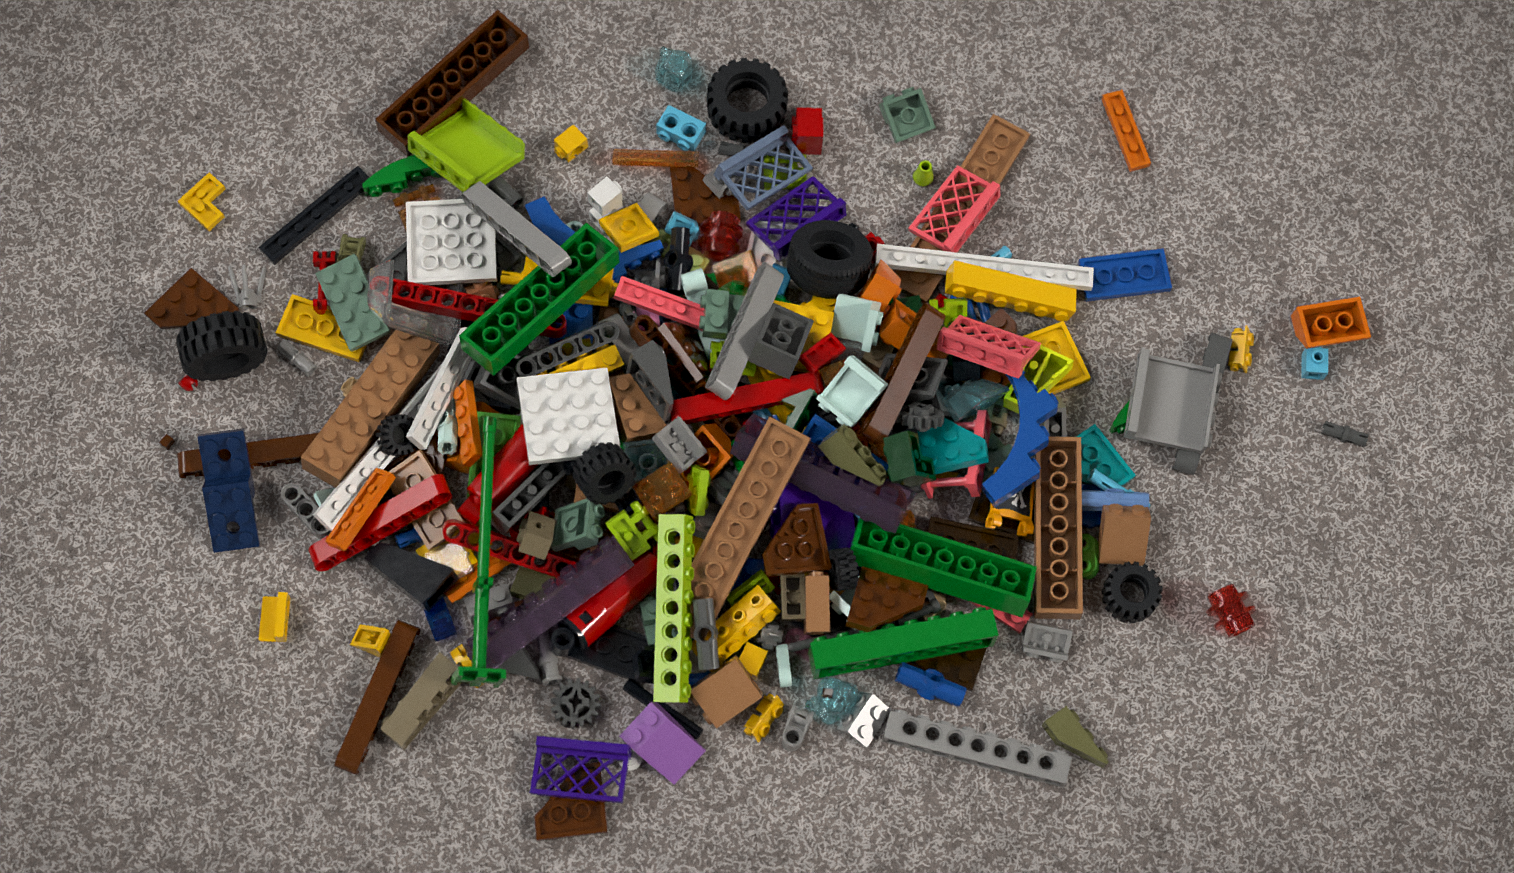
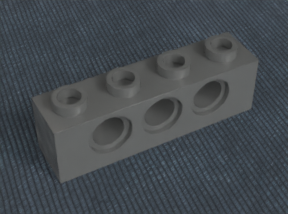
M564 461L543 463L492 512L491 524L503 536L566 477L567 474L563 468Z

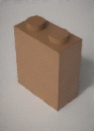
M1120 504L1103 505L1098 537L1099 563L1123 565L1125 562L1130 561L1132 565L1136 561L1139 562L1140 566L1145 564L1151 523L1148 507L1142 505L1122 506Z
M810 572L804 578V635H825L830 632L829 576H823V572Z
M736 655L722 664L720 668L715 669L691 686L690 698L696 706L700 705L704 710L703 717L709 725L713 724L717 729L761 699L763 692Z

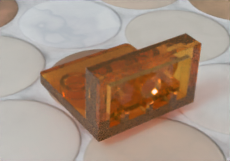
M668 462L632 486L657 526L659 515L666 514L665 512L692 495L671 462Z

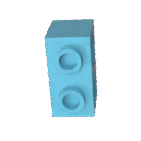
M670 105L667 106L656 124V134H658L660 139L666 142L672 141L684 151L689 149L694 152L706 133L705 122ZM673 124L675 127L668 128L667 125ZM688 133H691V134H693L694 136H693V137H687V136H685V135L688 134Z

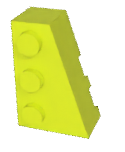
M1041 345L1038 352L1023 368L1024 376L1028 381L1031 380L1036 385L1037 393L1043 389L1049 392L1072 370L1074 360ZM1010 385L1004 397L1003 407L1019 414L1017 398L1012 385Z

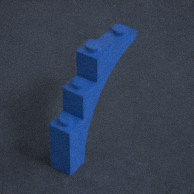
M545 196L525 204L532 224L557 245L561 246L575 233L555 214ZM661 240L638 245L622 253L619 251L620 263L614 267V282L619 283L621 276L628 278L627 268L632 270L641 266V262L645 260L653 261L656 258H660L662 256L661 253H664Z
M1024 370L1019 379L1005 374L1017 398L1020 421L1015 444L1007 459L996 473L982 483V491L994 508L1039 479L1041 467L1035 458L1030 459V457L1048 446L1049 432L1043 425H1039L1057 414L1059 403L1054 394H1049L1046 389L1037 393L1036 385L1031 380L1028 381L1025 378Z

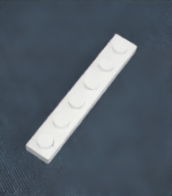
M467 327L460 328L406 435V438L420 450L427 449L453 397L454 390L458 387L472 359L461 349L459 335Z

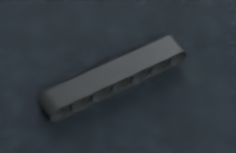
M1211 332L1208 338V346L1205 348L1202 360L1204 361L1202 366L1214 368L1216 364H1220L1219 372L1222 373L1223 377L1233 339ZM1217 385L1216 393H1218L1220 385ZM1177 449L1176 461L1172 469L1194 475L1201 454Z

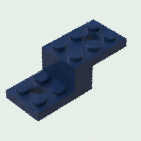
M244 428L198 434L197 438L205 477L202 491L213 552L259 547L260 540L253 505L255 489ZM227 449L230 451L231 457L226 460L221 459L218 451ZM229 522H236L240 529L237 532H231L228 530L227 524Z

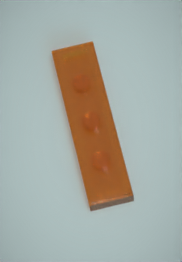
M613 149V165L699 167V151Z

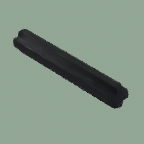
M628 680L623 686L625 692L645 706L653 702V694L634 681ZM657 702L694 739H698L701 736L703 729L665 702Z

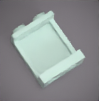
M851 355L845 360V365L816 399L820 402L818 405L827 413L831 411L837 416L836 420L841 425L845 423L846 426L854 427L887 387L888 383L854 355Z

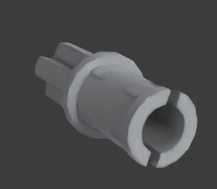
M283 340L279 343L277 349L290 360L291 365H296L307 377L317 369V366L304 356V352L296 349L289 341Z

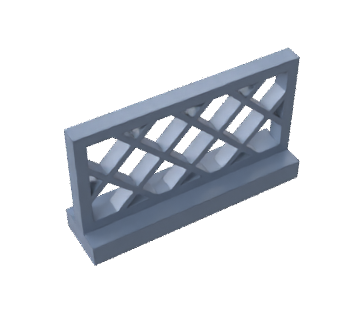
M784 125L720 163L714 173L718 181L723 180L746 211L813 169L811 164L787 136L789 131ZM786 144L790 149V155L779 153V147ZM763 156L775 157L774 165L763 163ZM778 158L789 160V167L777 166ZM793 161L801 163L804 169L801 171L792 169ZM747 166H757L758 175L747 173ZM762 168L773 170L772 178L761 176ZM776 172L788 173L787 180L776 179ZM732 175L741 176V185L733 183L729 177ZM745 179L757 180L756 188L745 186ZM760 181L772 183L771 190L760 189ZM744 191L755 193V199L749 203L744 197Z

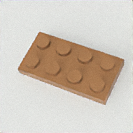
M418 450L389 471L396 477L390 488L394 495L397 496L428 477L436 475L435 470L423 451ZM452 498L412 522L425 546L430 551L446 541L443 537L442 526L447 520L456 519L467 523L464 517L457 512L458 508ZM453 525L446 530V533L450 536L459 532V528Z

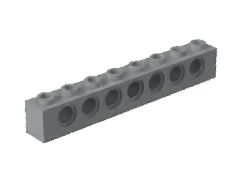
M895 709V711L889 712L882 742L1062 788L1067 783L1072 757L1067 756V753L1064 751L1053 750L1051 752L1043 750L1044 747L1041 745L1021 744L1020 740L1014 738L1000 739L997 734L985 732V735L976 733L974 728L962 727L961 729L953 727V724L947 721L933 722L930 721L931 718L923 715H917V717L909 716L908 712ZM911 725L915 729V733L908 735L904 732L903 727ZM934 731L938 739L934 741L929 740L926 737V732ZM957 737L960 740V745L952 746L948 738ZM974 742L980 743L983 751L975 752L971 744ZM994 749H1003L1005 757H997L994 754ZM1017 755H1026L1028 763H1020L1017 760ZM1042 759L1047 760L1051 768L1048 770L1043 769L1039 761Z

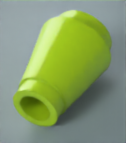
M927 160L920 162L914 171L913 180L917 185L924 187L933 182L934 174L931 162Z

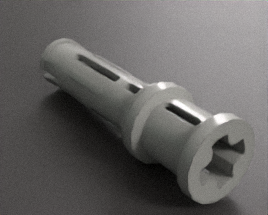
M535 616L532 618L540 654L538 666L541 667L544 678L542 684L543 686L561 683L563 679L562 676H559L557 667L559 660L549 649L551 638L546 616Z

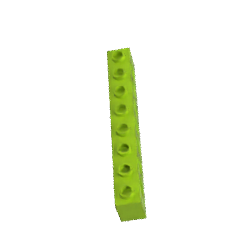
M662 514L658 517L653 702L688 703V698L691 695L689 674L692 670V664L689 660V651L692 649L690 627L693 624V616L690 610L694 598L693 591L691 590V580L694 578L692 557L695 553V547L692 543V535L695 532V522L693 516L686 514ZM679 533L680 541L678 544H675L674 538ZM678 556L680 563L675 568L674 559ZM675 580H678L679 587L675 591L673 589V583ZM675 603H677L679 607L678 612L676 614H674L672 611L673 605ZM676 626L678 634L674 638L672 636V629ZM673 650L677 651V658L675 661H673L671 658V653ZM673 673L677 677L675 684H672L670 680Z

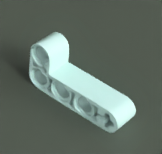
M702 268L680 275L687 300L700 304L701 295H705L708 289ZM697 329L706 358L710 360L711 341L720 342V340L725 341V339L702 337L703 331Z

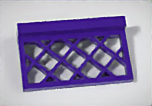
M812 176L746 221V226L774 252V257L780 262L788 256L791 238L798 229L813 221L841 220L846 216V202L841 197L837 199ZM811 185L818 189V193H805V191ZM793 198H801V205H791L789 201ZM804 199H817L816 206L804 205ZM820 199L832 202L828 206H819ZM776 209L785 210L784 217L772 216V212ZM788 210L800 211L799 217H787ZM803 211H815V215L811 218H802ZM759 221H768L767 228H758L755 224ZM771 222H783L782 229L770 228ZM786 222L798 223V227L794 230L785 229ZM769 234L781 235V238L773 243L769 239Z
M537 736V751L529 792L531 795L623 804L629 760L632 758V749L628 744ZM542 754L552 755L556 761L544 769L541 765ZM568 757H575L579 763L567 771L561 762ZM591 759H598L602 765L590 773L584 764ZM614 761L623 762L622 770L613 776L607 767ZM557 765H560L565 774L554 782L548 772ZM583 767L588 776L577 784L571 775ZM605 769L612 778L600 786L594 777ZM547 775L552 784L545 790L537 789L538 780ZM569 777L575 786L568 792L561 791L557 785ZM592 779L598 789L591 794H585L581 787ZM614 781L619 786L618 797L608 796L604 791Z

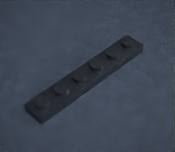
M356 166L259 246V250L273 265L278 263L364 191L362 184L369 176L359 166Z

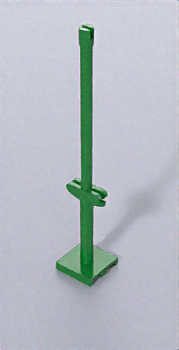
M489 416L483 417L482 431L483 457L477 579L472 587V593H475L472 667L459 666L451 676V685H456L458 682H470V686L479 687L482 683L493 684V688H498L506 679V669L486 668L489 590L493 585V577H489L494 444L497 418L493 417L491 425H488Z

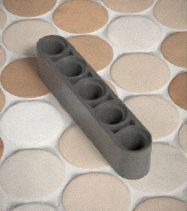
M611 321L600 322L520 357L515 362V371L522 377L539 374L614 341L619 336V327ZM606 325L613 327L614 331L610 337L603 335V328ZM586 334H590L593 337V342L590 346H584L582 343V338ZM565 343L572 345L573 349L569 355H564L561 351ZM544 352H550L552 355V360L548 364L541 362L540 358ZM523 361L531 363V370L528 373L520 371V364Z

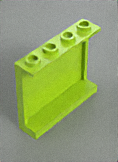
M465 98L462 100V110L422 136L415 131L408 134V151L462 192L478 181L486 185L525 159V143L522 139L513 135L506 127L501 126L490 115L485 114L475 104H472Z

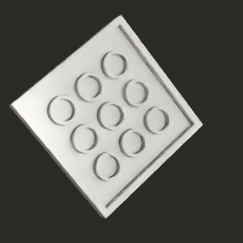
M463 199L406 202L407 272L409 282L423 285L497 281L495 229L473 212L464 203Z
M607 368L517 377L529 465L577 460L578 457H582V453L585 450L588 451L591 446H598L602 442L604 444L612 442L613 445L617 444L620 446Z

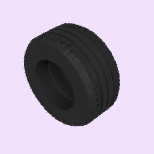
M833 220L813 221L805 224L793 234L786 263L787 272L800 289L816 297L837 299L839 294L851 296L861 290L867 283L873 251L867 238L856 228Z

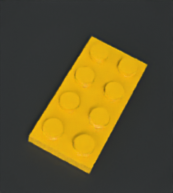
M294 294L291 295L275 332L278 337L359 363L367 346L365 345L351 352L330 306L327 305L325 314L320 315L314 311L312 300Z

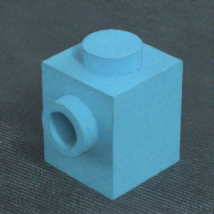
M1321 347L1305 348L1302 353L1301 378L1324 380L1328 374V349Z

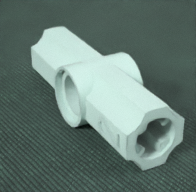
M453 397L437 427L438 451L442 455H452L457 451L458 424Z

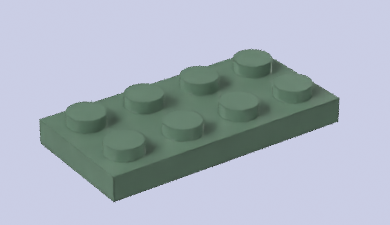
M353 254L315 273L351 352L391 333L357 255Z

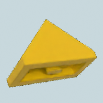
M360 624L350 645L381 657L391 634L386 628Z

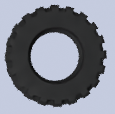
M740 58L738 62L734 59L728 62V66L722 65L719 67L718 73L715 72L712 75L711 82H709L707 88V114L714 128L719 127L720 134L723 136L729 134L730 140L736 141V138L742 139L741 143H748V139H753V142H757L760 140V137H765L772 133V130L775 131L780 128V123H783L786 117L788 88L786 87L784 77H780V72L776 68H770L771 64L767 62L760 63L759 59L753 58V61L747 60V58ZM751 88L762 93L767 99V103L757 111L743 112L732 107L727 98L738 89Z
M223 311L218 314L212 313L206 317L202 316L198 320L191 321L187 326H184L176 338V345L184 373L192 379H198L199 381L228 380L231 377L236 378L241 374H247L252 369L259 367L260 363L264 362L268 353L261 322L254 315L247 312Z

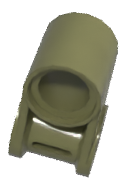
M343 234L337 262L355 254L361 264L366 247V237L354 238Z

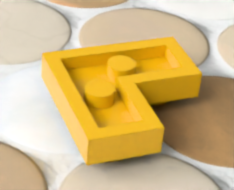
M209 172L178 200V203L205 229L210 231L225 218L224 214L211 202L226 189Z

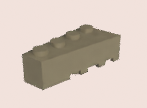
M439 652L408 694L399 701L394 712L387 715L382 721L380 729L382 733L402 750H405L462 683L458 682L456 685H451V676L458 666Z

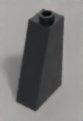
M380 541L376 546L371 547L364 557L373 570L427 612L435 606L459 579L455 571L447 565Z

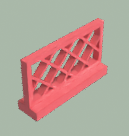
M957 165L908 229L911 233L943 251L958 252L1000 198V185L994 181L989 183ZM958 174H961L967 178V182L955 184L954 179ZM980 185L985 188L982 193L973 194L971 187ZM969 187L970 195L958 197L957 189ZM954 190L955 198L943 200L942 194L944 192ZM972 201L970 209H960L959 202ZM957 204L958 211L945 212L944 205ZM932 207H942L943 214L930 215ZM959 216L960 222L958 224L948 226L947 218ZM944 219L946 227L933 229L932 221ZM929 222L931 229L921 231L917 226L920 223ZM947 232L948 237L942 243L935 239V234Z
M959 315L948 328L942 327L939 331L936 350L1019 379L1023 368L1038 352L1041 343Z

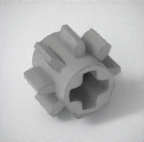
M771 621L755 635V640L759 642V645H762L763 649L772 650L773 646L781 643L783 631L782 628H779V625H776V621Z

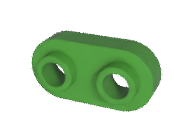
M1082 534V578L1092 579L1099 571V543L1092 535ZM1087 563L1086 568L1083 569V565Z

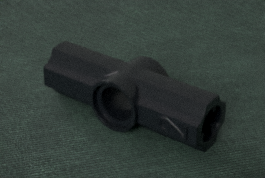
M685 227L672 228L670 250L664 258V264L669 268L667 292L680 296L685 293L680 275L689 272L693 266V258L689 255L690 229Z

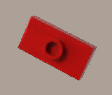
M830 332L802 353L799 361L814 375L841 355L846 347Z

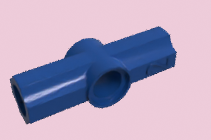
M902 662L895 676L896 682L917 690V693L927 700L937 698L959 707L966 693V687L944 679V676L934 669L924 671Z

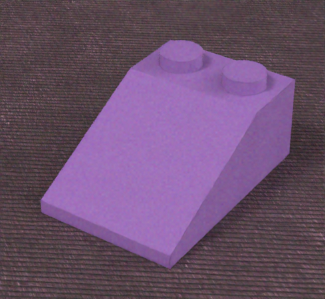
M650 702L619 736L640 757L674 785L706 752L657 702Z

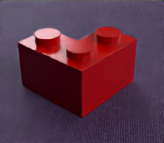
M796 107V115H792L791 141L802 154L821 155L823 144L822 108Z

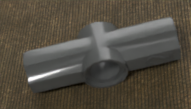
M714 599L693 600L694 638L697 645L699 670L720 668ZM704 627L711 631V638L709 640H704L701 637V631Z

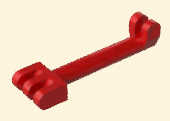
M313 251L314 267H320L319 271L335 264L336 251H331V258H327V251H322V258H319L318 251ZM318 282L317 299H313V309L317 314L323 315L327 310V299Z

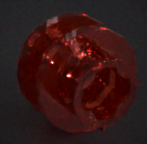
M727 211L712 212L708 219L701 222L700 230L702 234L698 237V244L702 248L701 254L715 262L731 260V257L739 252L741 247L739 239L743 237V228L739 225L740 219Z
M1230 584L1216 590L1207 597L1212 605L1206 611L1209 617L1217 615L1220 620L1214 625L1216 631L1224 629L1227 636L1232 638L1255 626L1251 615L1257 609L1254 605L1246 607L1243 602L1249 597L1247 591L1238 593L1235 585Z

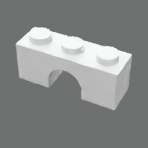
M608 177L604 178L587 192L588 202L593 206L589 210V219L603 233L605 231L599 225V219L623 209L622 188L616 181L612 182Z

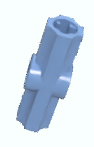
M1108 488L1105 491L1082 490V510L1102 511L1103 505L1120 504L1122 506L1142 505L1149 509V493L1125 492V490L1118 488Z

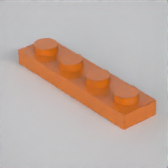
M1123 90L1102 95L1101 100L1129 171L1132 172L1150 167V158Z
M465 379L455 388L453 398L456 407L455 416L458 424L462 464L471 467L482 456V447L473 381Z
M375 468L325 542L331 547L345 551L396 477L391 472Z

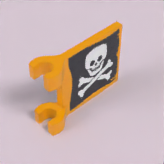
M999 467L994 468V473H996ZM1034 482L995 508L990 503V511L986 518L985 527L995 529V526L1001 527L1002 517L1020 521L1017 535L1025 537L1027 534L1032 535L1034 532L1032 522Z

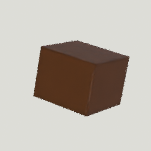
M166 434L159 443L169 450L175 441Z

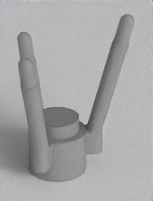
M229 265L228 271L236 295V304L242 310L256 309L257 304L261 303L266 268H262L257 293H254L253 289H248L246 265H242L243 289L240 293L232 266Z

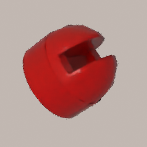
M186 375L178 384L182 389L189 392L193 391L191 385L197 388L198 380Z

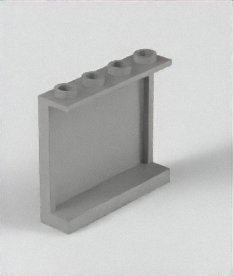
M1141 348L1136 359L1124 438L1203 454L1207 447L1210 448L1213 435L1210 434V427L1214 426L1216 419L1213 408L1217 405L1219 393H1216L1217 385H1220L1222 373L1219 372L1220 364H1216L1214 368L1153 356L1150 355V349Z

